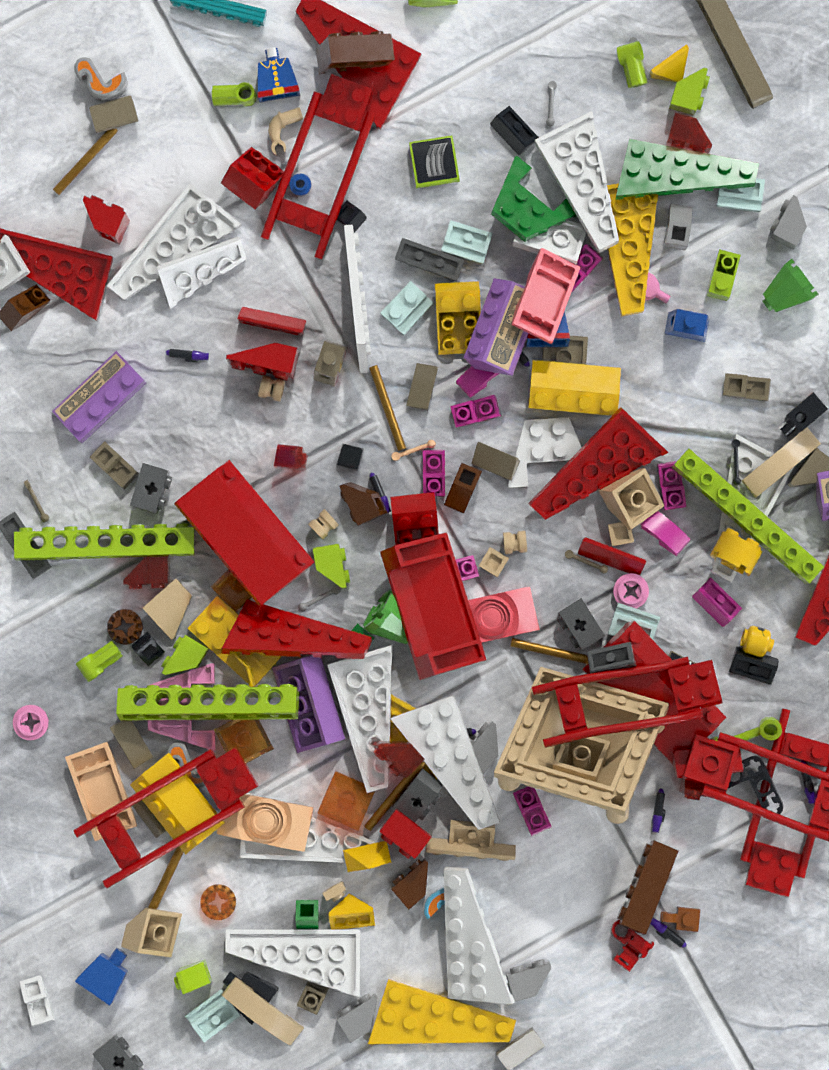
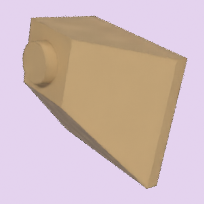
M645 468L631 472L629 475L599 490L608 510L631 530L664 507Z
M145 908L126 924L121 947L136 953L171 957L182 913Z

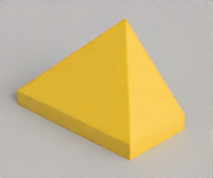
M686 44L651 69V78L671 82L681 81L684 76L689 51L688 45Z
M385 841L343 850L347 872L371 869L391 863L388 844Z
M350 893L329 912L331 930L375 926L373 907Z

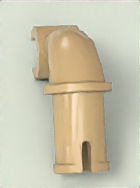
M300 107L283 113L279 111L269 123L268 133L272 143L271 150L274 155L277 156L275 148L278 144L283 147L284 153L286 152V145L281 141L280 132L286 125L303 120Z

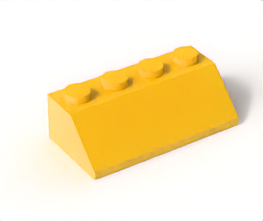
M532 360L528 407L612 416L618 410L621 368Z
M168 753L134 780L130 786L137 793L180 766L171 754ZM187 774L142 800L173 839L217 814ZM221 821L179 847L186 855L225 822Z

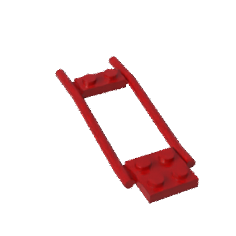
M331 74L324 95L313 92L271 205L261 238L269 240L277 219L320 235L321 238L314 257L323 259L376 115L366 110L373 91L372 88ZM315 115L360 131L329 215L284 199Z
M688 656L667 662L578 675L532 686L533 695L556 691L565 734L543 739L545 748L589 737L677 724L703 718L702 708L723 703L713 661L708 660L690 665ZM668 671L678 714L587 728L578 688L579 684Z
M782 708L779 718L782 733L778 739L773 741L771 751L821 767H827L826 772L829 773V744L786 733L790 710ZM768 759L766 767L771 778H773L777 762ZM762 780L759 791L766 793L769 791L770 784L768 781ZM757 798L755 805L761 807L760 802ZM753 814L740 861L750 863L744 885L789 897L794 876L805 879L816 837L807 835L802 854L756 842L754 840L761 817Z
M722 732L719 733L717 741L695 735L683 778L704 785L702 790L703 796L722 801L796 831L829 842L828 772ZM739 748L821 780L808 825L726 794Z
M237 747L218 758L215 757L213 750L210 749L73 831L78 838L95 827L98 828L119 868L122 869L103 880L104 886L108 889L245 808L240 797L259 785ZM197 769L196 771L221 811L141 858L139 851L121 820L117 817V814L190 771Z

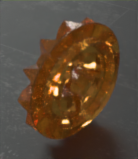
M221 884L212 885L201 896V909L210 919L224 920L234 912L236 897L229 887ZM217 892L220 899H228V901L221 905V912L217 905H209V903L216 900Z

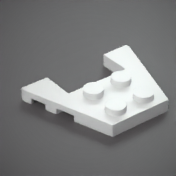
M569 417L524 421L515 456L520 460V463L512 481L509 480L508 488L528 487L527 464L569 461L582 448Z

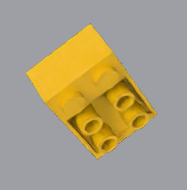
M479 281L436 283L435 302L438 355L465 354L481 313Z

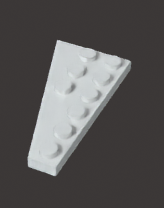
M591 111L535 139L534 144L598 253L618 244L619 238L611 208V199L608 193L601 151L599 150L597 131L593 121V112Z
M189 184L109 282L107 287L125 301L159 279L157 266L206 249L241 227L242 224L217 204L216 214L211 219H200L194 211V206L200 198L207 196L192 184ZM205 205L201 210L206 213L210 210V207Z
M344 225L360 373H369L367 355H371L365 292H360L359 286L364 285L363 274L358 272L357 266L362 265L361 255L355 249V246H359L358 233H354L353 225Z
M392 645L367 652L364 659H343L328 664L367 793L389 786Z
M454 695L390 718L478 830L500 823Z
M312 817L305 852L241 840L240 858L345 863L343 850L372 844L375 841Z
M446 867L444 869L448 999L512 1005L515 1000L509 992L506 975H503L499 963L500 958L489 928L486 927L483 910L479 907L476 899L477 893L468 868Z
M226 930V954L360 998V930Z

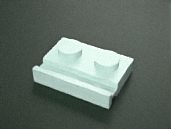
M756 178L755 187L719 188L716 207L761 212L765 179Z
M450 220L441 252L483 265L493 233Z
M410 281L380 314L398 329L402 335H405L430 309L434 302Z
M617 603L608 634L615 636L626 623L635 621L653 639L661 617Z
M220 989L185 1015L203 1042H206L241 1016L239 1011L221 995L224 992L223 989Z

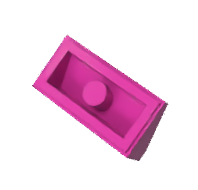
M711 577L692 595V598L722 627L726 626L742 609Z

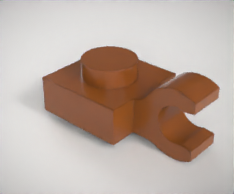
M677 906V913L661 911L660 921L675 923L676 930L698 932L701 909Z

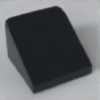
M348 200L341 206L337 221L343 226L353 225L354 233L367 219L362 210Z
M342 444L337 465L358 471L364 449Z
M146 632L131 645L134 652L147 666L165 652L149 632Z

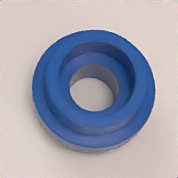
M301 173L294 175L289 183L290 190L298 196L306 195L311 190L310 178ZM298 181L305 183L302 188L296 186Z

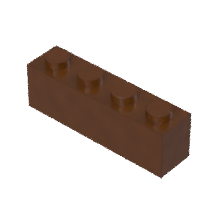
M655 840L651 841L650 844L646 843L642 852V856L645 858L642 865L638 864L634 872L636 881L634 886L630 885L625 897L628 898L626 906H621L617 919H620L618 925L646 935L679 850Z

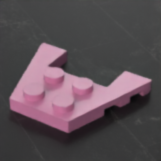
M210 663L150 685H157L160 688H168L170 685L191 688L192 684L215 683V663ZM185 698L180 704L188 705L191 699ZM161 699L158 705H166L169 699ZM148 720L149 731L208 750H216L215 730L193 731L192 720Z

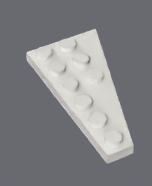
M735 434L734 439L740 441L738 464L741 484L736 486L732 482L734 478V448L732 450L727 482L768 516L793 468L755 498L743 484L742 480L773 454ZM721 513L717 541L722 531L726 532L727 528L738 532L739 536L744 540L747 538L753 539L726 514ZM718 557L713 559L711 572L732 583L737 572L721 564L722 559Z

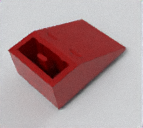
M275 342L226 355V360L233 369L244 371L245 368L252 369L254 374L266 376V373H270L276 379L287 381L288 378L293 379L299 351L297 347Z

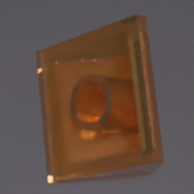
M229 569L210 586L235 612L244 606L247 599L250 600L252 598Z
M231 720L214 729L225 753L237 747L245 763L274 749L259 720Z

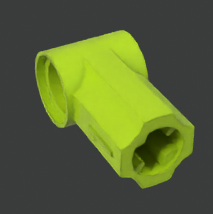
M636 41L618 46L617 56L624 68L628 88L647 84L642 61L644 60V53L640 42Z
M246 82L238 85L212 86L214 106L243 105L248 107L252 106L257 100L256 91L251 84ZM244 90L251 91V95L247 99L241 98V93Z
M110 641L95 653H90L76 663V666L87 682H90L101 675L104 669L118 661L123 655L115 643Z

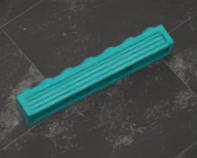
M170 0L174 7L180 8L182 6L190 11L195 9L203 14L211 13L215 17L224 16L228 20L236 19L244 24L249 22L256 27L264 26L267 16L266 9L229 0Z

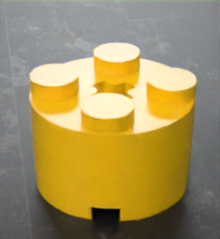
M727 528L726 532L722 531L710 556L713 559L718 557L722 559L721 564L740 574H743L745 571L746 575L750 576L762 551L758 542L750 538L744 540L739 536L738 532Z

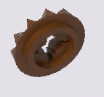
M129 609L116 611L107 622V632L111 639L123 645L135 642L141 636L143 630L141 618L136 612ZM122 617L126 623H134V625L128 628V636H126L123 630H116V628H119L118 626L122 625Z

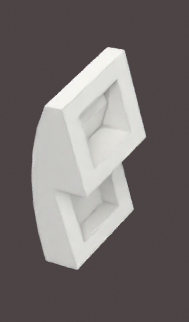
M39 975L19 981L31 1025L35 1027L55 1021L42 976Z

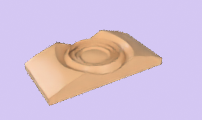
M108 742L65 757L87 821L128 798ZM132 806L117 814L126 830L137 826ZM97 827L91 830L94 841L103 839Z
M245 794L240 797L245 808L223 820L225 823L217 830L219 835L305 852L314 807Z

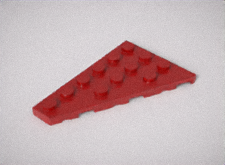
M301 0L296 9V14L319 45L329 34L333 33L349 36V34L354 32L370 35V33L378 31L322 0ZM393 38L395 60L388 66L365 69L346 67L347 71L340 72L339 68H335L342 78L373 89L366 110L376 114L373 122L380 130L422 56L420 52Z

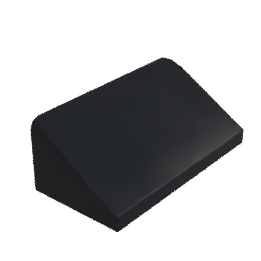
M510 106L497 114L490 123L493 129L518 155H521L534 143L535 139L539 138Z
M737 646L729 672L772 685L779 660L768 655L757 657L747 654L743 651L742 647Z

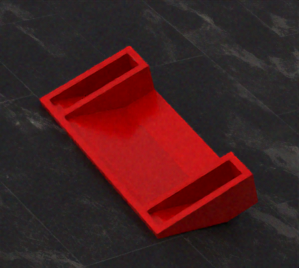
M230 460L214 470L174 503L259 607L305 573L315 563Z
M447 532L394 545L380 551L391 590L397 602L419 680L487 660Z
M635 621L626 623L603 647L631 642L637 666L672 660ZM589 663L582 669L585 674H591ZM668 671L596 682L669 703L666 716L678 714ZM715 705L701 709L703 718L665 725L664 729L658 733L653 745L672 765L674 751L691 749L696 734L707 738L727 718Z

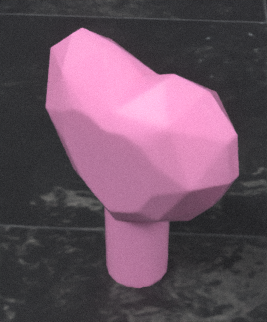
M648 272L645 300L657 298L667 304L671 296L660 290L657 278Z

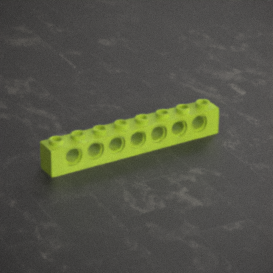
M688 448L672 466L676 472L804 584H810L824 568L819 561L692 450Z
M187 523L176 524L175 528H167V524H154V528H145V525H131V529H122V525H110L109 529H100V526H87V530H78L76 526L64 527V530L55 531V527H42V531H33V528L24 527L19 528V532H14V559L16 561L195 556L194 527H189ZM170 534L178 537V542L173 546L165 542L166 537ZM126 535L133 538V543L129 547L121 544V539ZM153 535L156 538L155 544L146 546L143 543L144 537ZM108 536L111 538V543L108 547H101L99 545L101 537ZM63 537L66 539L65 546L60 549L54 547L55 539ZM80 537L88 538V545L84 548H79L76 545V541ZM35 538L43 539L44 543L40 549L32 548L31 544Z
M217 684L213 687L192 685L191 688H182L180 685H170L168 688H160L157 685H148L146 688L126 685L124 688H118L116 714L120 721L298 719L299 692L297 687H293L291 684H281L280 687H271L268 684H260L258 687H249L245 684L226 687L225 685ZM278 697L281 699L276 705L270 704L272 698ZM141 698H145V699H146V702H145L144 705H141V706H137V705H136V703H137V701H138L139 699H141ZM185 698L191 699L188 705L180 704ZM206 698H213V702L210 705H203V701ZM228 698L236 699L232 705L225 704ZM250 698H258L256 704H247ZM161 699H169L166 705H158Z

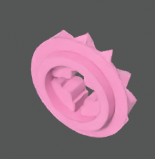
M632 573L625 574L616 581L613 595L617 603L638 608L646 602L649 595V587L641 576ZM624 584H626V586L633 587L638 584L635 590V594L638 597V599H636V597H633L632 595L624 598V596L626 595L625 593L627 592V589L624 586Z
M26 705L15 713L13 728L22 739L36 740L42 737L48 730L49 719L46 712L39 706ZM29 713L33 720H40L39 723L33 726V732L29 725H22V723L29 720Z

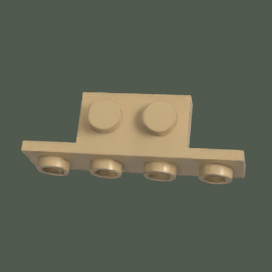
M451 820L449 839L431 838L426 844V852L434 855L449 854L456 857L472 856L479 859L495 858L501 861L515 860L516 845L494 843L495 824L478 830L473 822Z

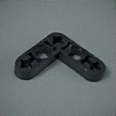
M750 756L742 760L744 768L751 765V760L759 762L761 766L758 767V772H755L754 769L747 771L748 777H745L744 771L740 772L739 780L735 782L730 780L728 789L749 780L762 808L767 809L770 806L768 799L763 801L762 797L774 792L775 796L771 797L773 803L779 804L777 814H781L784 808L783 802L762 758ZM761 780H766L770 784V790L766 793L758 790L757 785Z

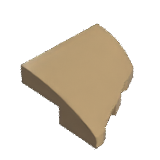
M175 579L147 603L143 609L164 633L173 640L192 595L178 579Z

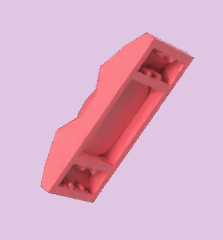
M541 248L528 273L527 282L516 305L511 325L552 344L581 267Z
M530 587L468 600L481 643L540 630Z

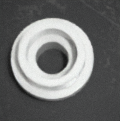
M203 197L195 203L194 211L200 219L208 220L216 214V204L212 199ZM205 205L210 207V210L206 213L201 210Z

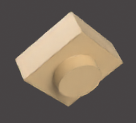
M622 522L607 525L612 547L634 542L632 530L628 529Z
M490 547L479 567L498 577L509 558Z
M340 881L323 891L322 894L326 901L332 899L335 902L345 896L343 891L347 888L344 882Z

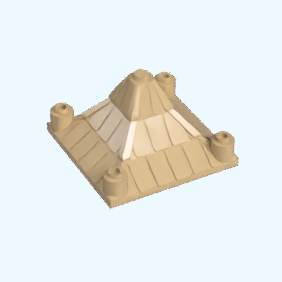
M540 667L532 686L573 676ZM596 682L578 685L587 728L666 716L669 703ZM531 687L494 770V777L498 778L499 787L505 791L515 790L521 783L606 809L607 819L612 823L620 824L629 817V804L656 737L664 729L665 725L589 737L545 748L543 739L565 734L555 690L533 695Z

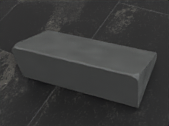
M631 642L587 651L590 673L637 666Z

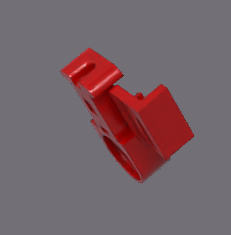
M617 920L611 926V934L623 945L626 944V946L622 947L623 952L620 956L617 954L612 960L630 972L640 958L647 956L648 951L653 948L654 942L651 941L649 943L630 929H627L625 936H618L615 932V927L619 924L620 920ZM619 957L623 959L626 963H628V966L624 962H622L619 959Z

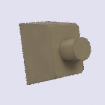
M328 340L324 341L314 370V380L335 387L348 347Z

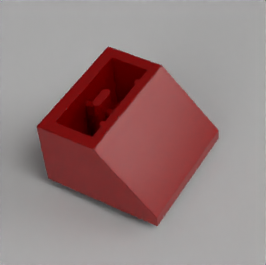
M250 147L229 166L221 184L256 210L280 183L284 171L263 156L261 152Z
M91 195L90 198L84 196L83 202L95 231L100 237L120 245L130 222L124 208L112 204L110 207L103 203V199Z
M434 492L390 497L395 545L439 534Z
M395 809L379 831L382 833L381 838L389 845L395 843L400 847L399 852L408 859L411 856L416 859L432 838V835L398 809Z

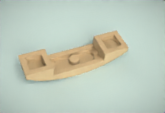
M808 427L805 428L742 480L743 484L756 498L821 443Z
M237 977L233 979L221 994L247 1017L288 1045H291L304 1029L301 1024L279 1011Z

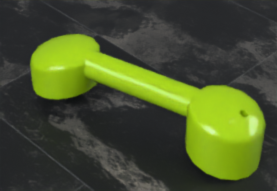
M765 717L759 722L758 727L734 735V737L747 741L761 735L766 740L771 741L780 737L782 728L776 718ZM714 736L711 739L717 741L718 736Z

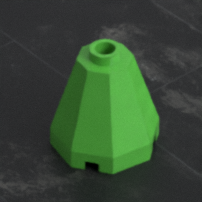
M793 259L784 264L763 293L765 299L762 302L769 311L774 309L775 312H779L813 300L819 295L817 291L811 292L814 287L797 265L795 267L792 266L795 264Z
M389 589L378 599L379 604L371 608L363 626L371 634L407 644L408 641L397 602L392 590Z

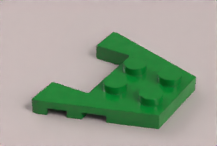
M516 156L491 215L526 242L548 231L549 228L557 224L560 225L566 222L567 219L577 215L567 198L552 211L519 184L528 175L532 167Z

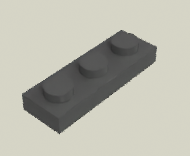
M402 238L395 256L397 261L456 282L465 261Z
M16 512L11 513L0 521V530L13 550L14 532H19V528L25 527ZM33 540L31 544L32 548L40 549L36 542ZM20 560L33 580L52 568L48 560Z

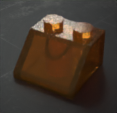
M335 771L317 814L359 831L375 791L367 793L363 782Z

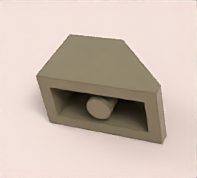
M818 448L814 449L787 485L789 487L816 484L817 473L829 471V457Z

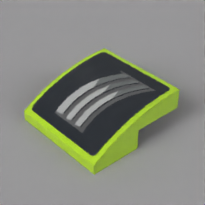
M452 135L409 142L416 189L460 182Z

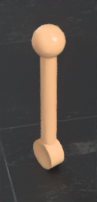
M429 440L426 444L400 453L394 452L391 457L394 461H398L402 456L428 447L434 448L436 443L434 440Z

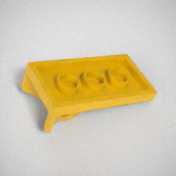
M216 596L187 629L247 682L250 687H255L282 656H265L264 653L251 652L250 655H242V652L222 654L221 648L239 614L219 596Z

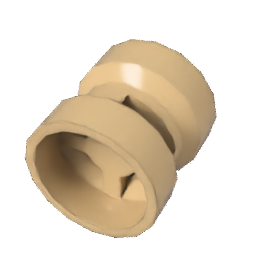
M263 375L258 397H271L273 400L280 402L285 380H272L269 376Z
M325 509L319 513V517L316 520H312L308 524L322 540L328 536V532L331 529L334 530L339 526Z
M518 531L516 534L503 532L505 554H512L513 551L527 552L525 531Z

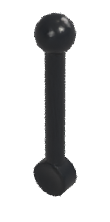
M734 439L731 442V446L734 448V478L732 482L738 486L741 484L738 464L740 441Z

